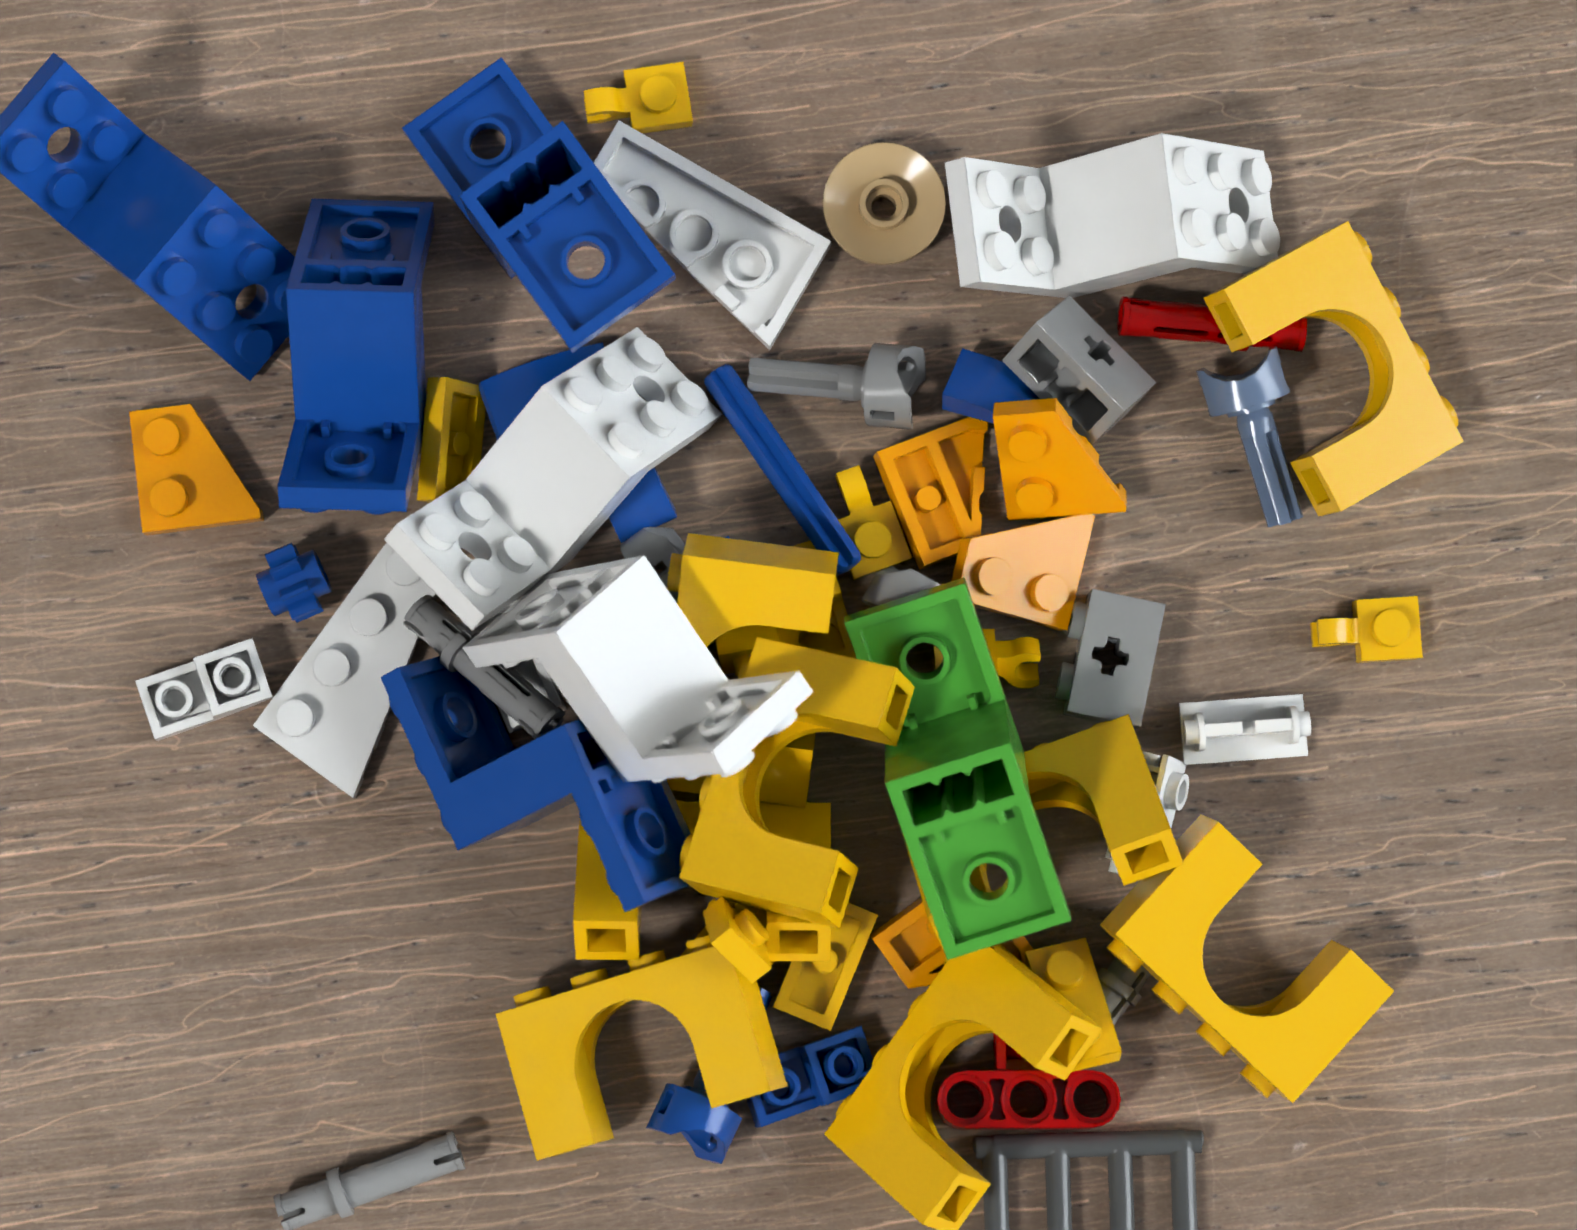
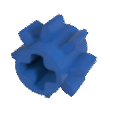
M291 542L264 554L270 568L257 573L256 578L264 599L274 616L289 611L292 620L298 623L324 611L318 598L332 592V587L314 549L300 555L296 545L293 546Z

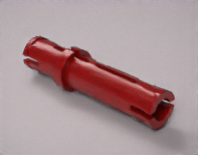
M1121 297L1117 319L1118 336H1145L1228 345L1207 305ZM1301 318L1256 344L1238 351L1247 352L1249 347L1269 348L1276 346L1282 350L1302 352L1307 335V318Z

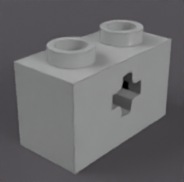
M1070 295L1039 319L1002 359L1040 399L1057 398L1073 419L1072 425L1075 431L1086 437L1091 445L1095 444L1122 420L1157 383Z
M1092 589L1087 594L1086 603L1074 602L1067 638L1078 640L1073 664L1062 662L1055 692V698L1065 700L1063 715L1100 723L1129 714L1134 730L1141 727L1166 604ZM1106 643L1115 644L1114 655L1123 658V665L1115 666L1109 675L1102 674L1101 662L1092 659V652H1099L1105 647Z

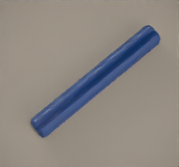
M725 364L712 371L704 379L706 389L817 550L839 552L837 576L855 567L861 561L860 551L734 368L729 364Z

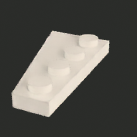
M618 120L595 159L594 164L640 227L761 343L771 350L830 249L831 241Z
M387 542L253 724L263 734L355 799L364 780L363 776L374 749L376 750L385 728L384 724L391 709L388 693L380 677L398 667L409 665L419 637L413 631L403 625V622L406 621L404 617L411 606L421 597L431 595L435 600L438 597Z

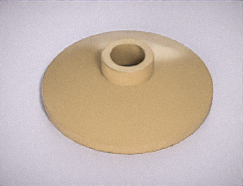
M895 143L869 144L855 149L846 155L832 170L823 194L824 219L833 239L851 256L871 264H898L919 255L936 238L945 215L946 199L944 187L935 168L915 150ZM879 199H888L894 204L896 210L888 218H879L873 213L872 205Z

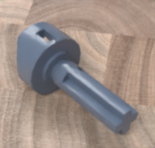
M1269 347L1267 355L1256 367L1243 374L1225 376L1210 372L1204 367L1197 370L1196 373L1200 386L1203 389L1209 416L1214 417L1227 414L1229 418L1237 416V428L1267 527L1291 523L1293 520L1303 518L1274 417L1268 406L1276 403L1275 399L1290 393L1277 347Z

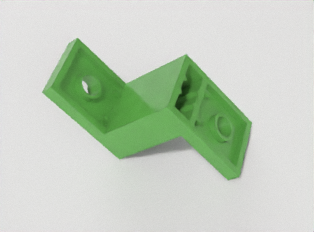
M965 577L844 616V624L857 659L897 667L915 686L897 747L885 744V785L947 960L1071 921L1070 910L1030 797L1024 749ZM929 643L941 651L943 660L936 670L929 673H920L908 665L906 661L907 653L917 644ZM993 863L1005 870L1007 879L998 890L984 892L972 885L969 879L972 871L981 864Z

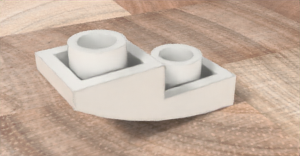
M253 638L194 657L192 662L135 681L156 741L205 725L273 698Z

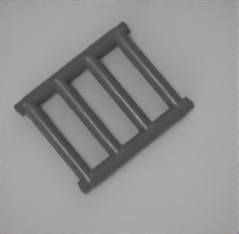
M1181 1129L975 1136L972 1146L976 1159H982L983 1177L991 1183L983 1195L984 1229L1010 1230L1007 1159L1045 1158L1047 1230H1072L1070 1158L1107 1157L1110 1230H1135L1133 1156L1170 1155L1173 1230H1198L1195 1153H1202L1204 1143L1203 1132L1201 1130L1184 1131Z

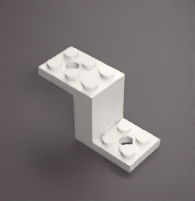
M1160 133L1041 168L969 157L945 162L960 287L1067 298L1070 295L1074 298L1188 268L1247 274L1278 257L1277 251L1280 247V235L1273 221L1269 193L1272 186V176L1270 168L1265 161L1264 151Z
M636 327L542 385L466 480L397 523L384 540L473 631L528 592L547 574L554 573L571 562L649 470L708 431L722 414L708 400L705 392L697 384L689 381L665 356L661 346ZM461 548L470 552L475 559L472 560L465 555Z
M644 555L547 574L463 647V650L476 668L500 664L504 668H510L522 661L532 659L536 664L541 663L623 782L651 780L653 783H659L668 778L678 777L693 780L702 775L720 774L721 777L731 776L752 761L755 756L752 749L762 739L781 732L794 722L798 715L795 709L813 693L800 671L728 680Z

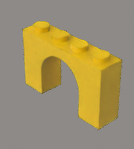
M1349 221L1320 233L1203 298L1231 352L1254 345L1301 318H1319L1332 322L1347 331L1360 346L1366 358L1370 379L1368 398L1361 414L1348 429L1290 462L1318 517L1345 510L1464 442L1457 429L1458 417L1453 406L1445 397L1439 395L1428 374L1430 365L1426 354L1416 342L1410 340L1399 319L1401 317V309L1396 297L1387 287L1382 286L1371 265L1372 253L1369 245L1361 234L1353 231Z
M688 533L683 554H671L667 590L678 592V606L706 647L717 637L732 629L751 625L828 634L839 552ZM816 733L808 734L792 741L772 759L762 778L759 802L806 808ZM702 775L693 780H687L685 777L668 778L666 780L671 790L700 794L702 784L708 775Z
M757 637L752 654L746 656L740 666L738 679L800 671L813 693L795 709L798 715L793 723L781 732L765 737L752 749L755 756L747 766L728 777L712 774L705 778L700 790L699 805L701 811L694 833L686 838L681 849V873L679 878L704 895L716 898L723 896L726 900L840 929L859 867L840 851L771 834L764 824L759 806L762 778L768 765L781 749L792 741L812 733L833 732L897 747L915 686L897 667Z
M1129 714L1111 721L1097 723L1089 729L1051 743L1039 744L1031 750L1024 752L1029 793L1035 811L1051 807H1064L1078 810L1093 818L1102 828L1123 886L1184 865ZM906 844V848L909 854V858L912 864V868L914 871V875L917 881V885L920 891V895L923 901L927 918L942 946L941 940L939 938L935 923L933 921L930 909L928 907L924 892L922 890L918 875L916 873L912 858L910 856ZM987 863L981 864L972 871L969 879L978 890L992 892L987 878Z
M676 800L689 831L693 834L701 811L699 802ZM759 802L762 819L771 834L831 849V803L806 802V808ZM579 816L573 912L576 960H639L642 906L627 912L624 911L618 896L608 884L604 864L592 838L584 830ZM767 911L766 930L769 934L767 952L770 961H830V926Z
M1201 814L1176 841L1184 865L1140 880L1100 924L1114 939L1107 946V949L1132 972L1136 973L1143 966L1156 978L1158 982L1151 989L1153 993L1178 1015L1185 1008L1202 1022L1195 1032L1222 1057L1229 1050L1235 1053L1246 1064L1239 1074L1260 1094L1268 1099L1275 1091L1288 1101L1294 1103L1393 994L1394 990L1350 948L1331 940L1290 986L1275 998L1251 1006H1237L1221 1001L1211 988L1204 971V940L1210 924L1216 915L1262 866V863L1223 825Z
M709 935L686 942L688 954L666 960L664 950L642 955L639 957V960H628L630 972L609 978L607 969L603 968L572 977L570 981L573 990L552 996L550 987L545 986L513 996L516 1008L499 1012L495 1015L536 1161L614 1138L596 1075L595 1049L600 1032L607 1020L622 1006L634 1000L647 1001L663 1007L672 1013L684 1026L695 1050L711 1109L787 1087L757 980L752 984L710 943Z
M1000 944L949 960L946 957L943 968L926 992L919 995L911 1004L908 1017L891 1041L876 1053L871 1069L854 1093L845 1098L839 1105L836 1118L824 1135L922 1225L936 1230H958L991 1183L943 1141L934 1125L931 1113V1091L936 1073L944 1059L956 1046L965 1040L980 1034L995 1033L1035 1068L1066 1080L1102 1028Z

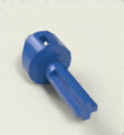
M759 987L765 1010H767L772 999L771 993ZM699 1068L693 1082V1087L666 1084L646 1128L670 1135L681 1132L691 1145L696 1157L715 1164H722L742 1118L730 1110L728 1104L711 1109Z

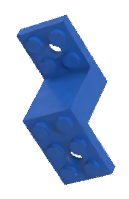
M53 53L0 114V174L95 255L163 307L238 373L251 381L289 336L286 287L295 256L216 184L146 135L65 60ZM69 127L71 135L68 145L59 153L48 154L47 145L52 134L60 128ZM256 284L257 291L251 304L243 309L236 310V299L239 293L245 287Z
M502 57L402 127L407 138L509 278L512 279L517 276L572 353L676 280L673 270L566 124L562 121L555 127H552ZM484 129L498 130L506 139L502 153L492 159L479 158L471 150L473 138ZM580 247H594L601 251L605 257L602 271L591 279L577 278L568 269V261L571 254Z
M311 199L286 287L295 422L277 486L279 508L301 509L310 513H319L327 510H361L374 515L387 514L392 511L407 512L423 434L426 405L421 283L435 224L434 202Z
M440 656L398 667L380 677L388 693L390 707L395 716L400 720L415 754L416 765L421 774L426 778L440 810L441 821L448 833L451 834L457 850L526 827L576 802L580 811L581 824L586 833L592 838L606 869L608 884L618 896L625 912L690 886L680 879L679 876L681 873V849L684 841L691 833L667 780L659 783H653L651 780L623 782L580 719L566 723L514 749L494 702L458 671L450 672L440 663Z

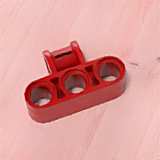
M993 1033L994 1070L953 1073L942 1082L935 1098L936 1110L942 1121L950 1127L960 1130L1092 1129L1101 1127L1111 1121L1117 1114L1121 1101L1119 1087L1104 1072L1078 1070L1071 1072L1067 1079L1063 1080L1035 1068L995 1033ZM1019 1083L1034 1084L1042 1092L1044 1105L1042 1111L1036 1117L1024 1118L1016 1114L1012 1109L1010 1103L1011 1091ZM1081 1083H1095L1104 1091L1107 1100L1106 1107L1098 1117H1085L1075 1108L1073 1101L1074 1091ZM955 1084H971L980 1093L982 1100L981 1109L974 1117L967 1119L959 1118L948 1108L947 1093Z

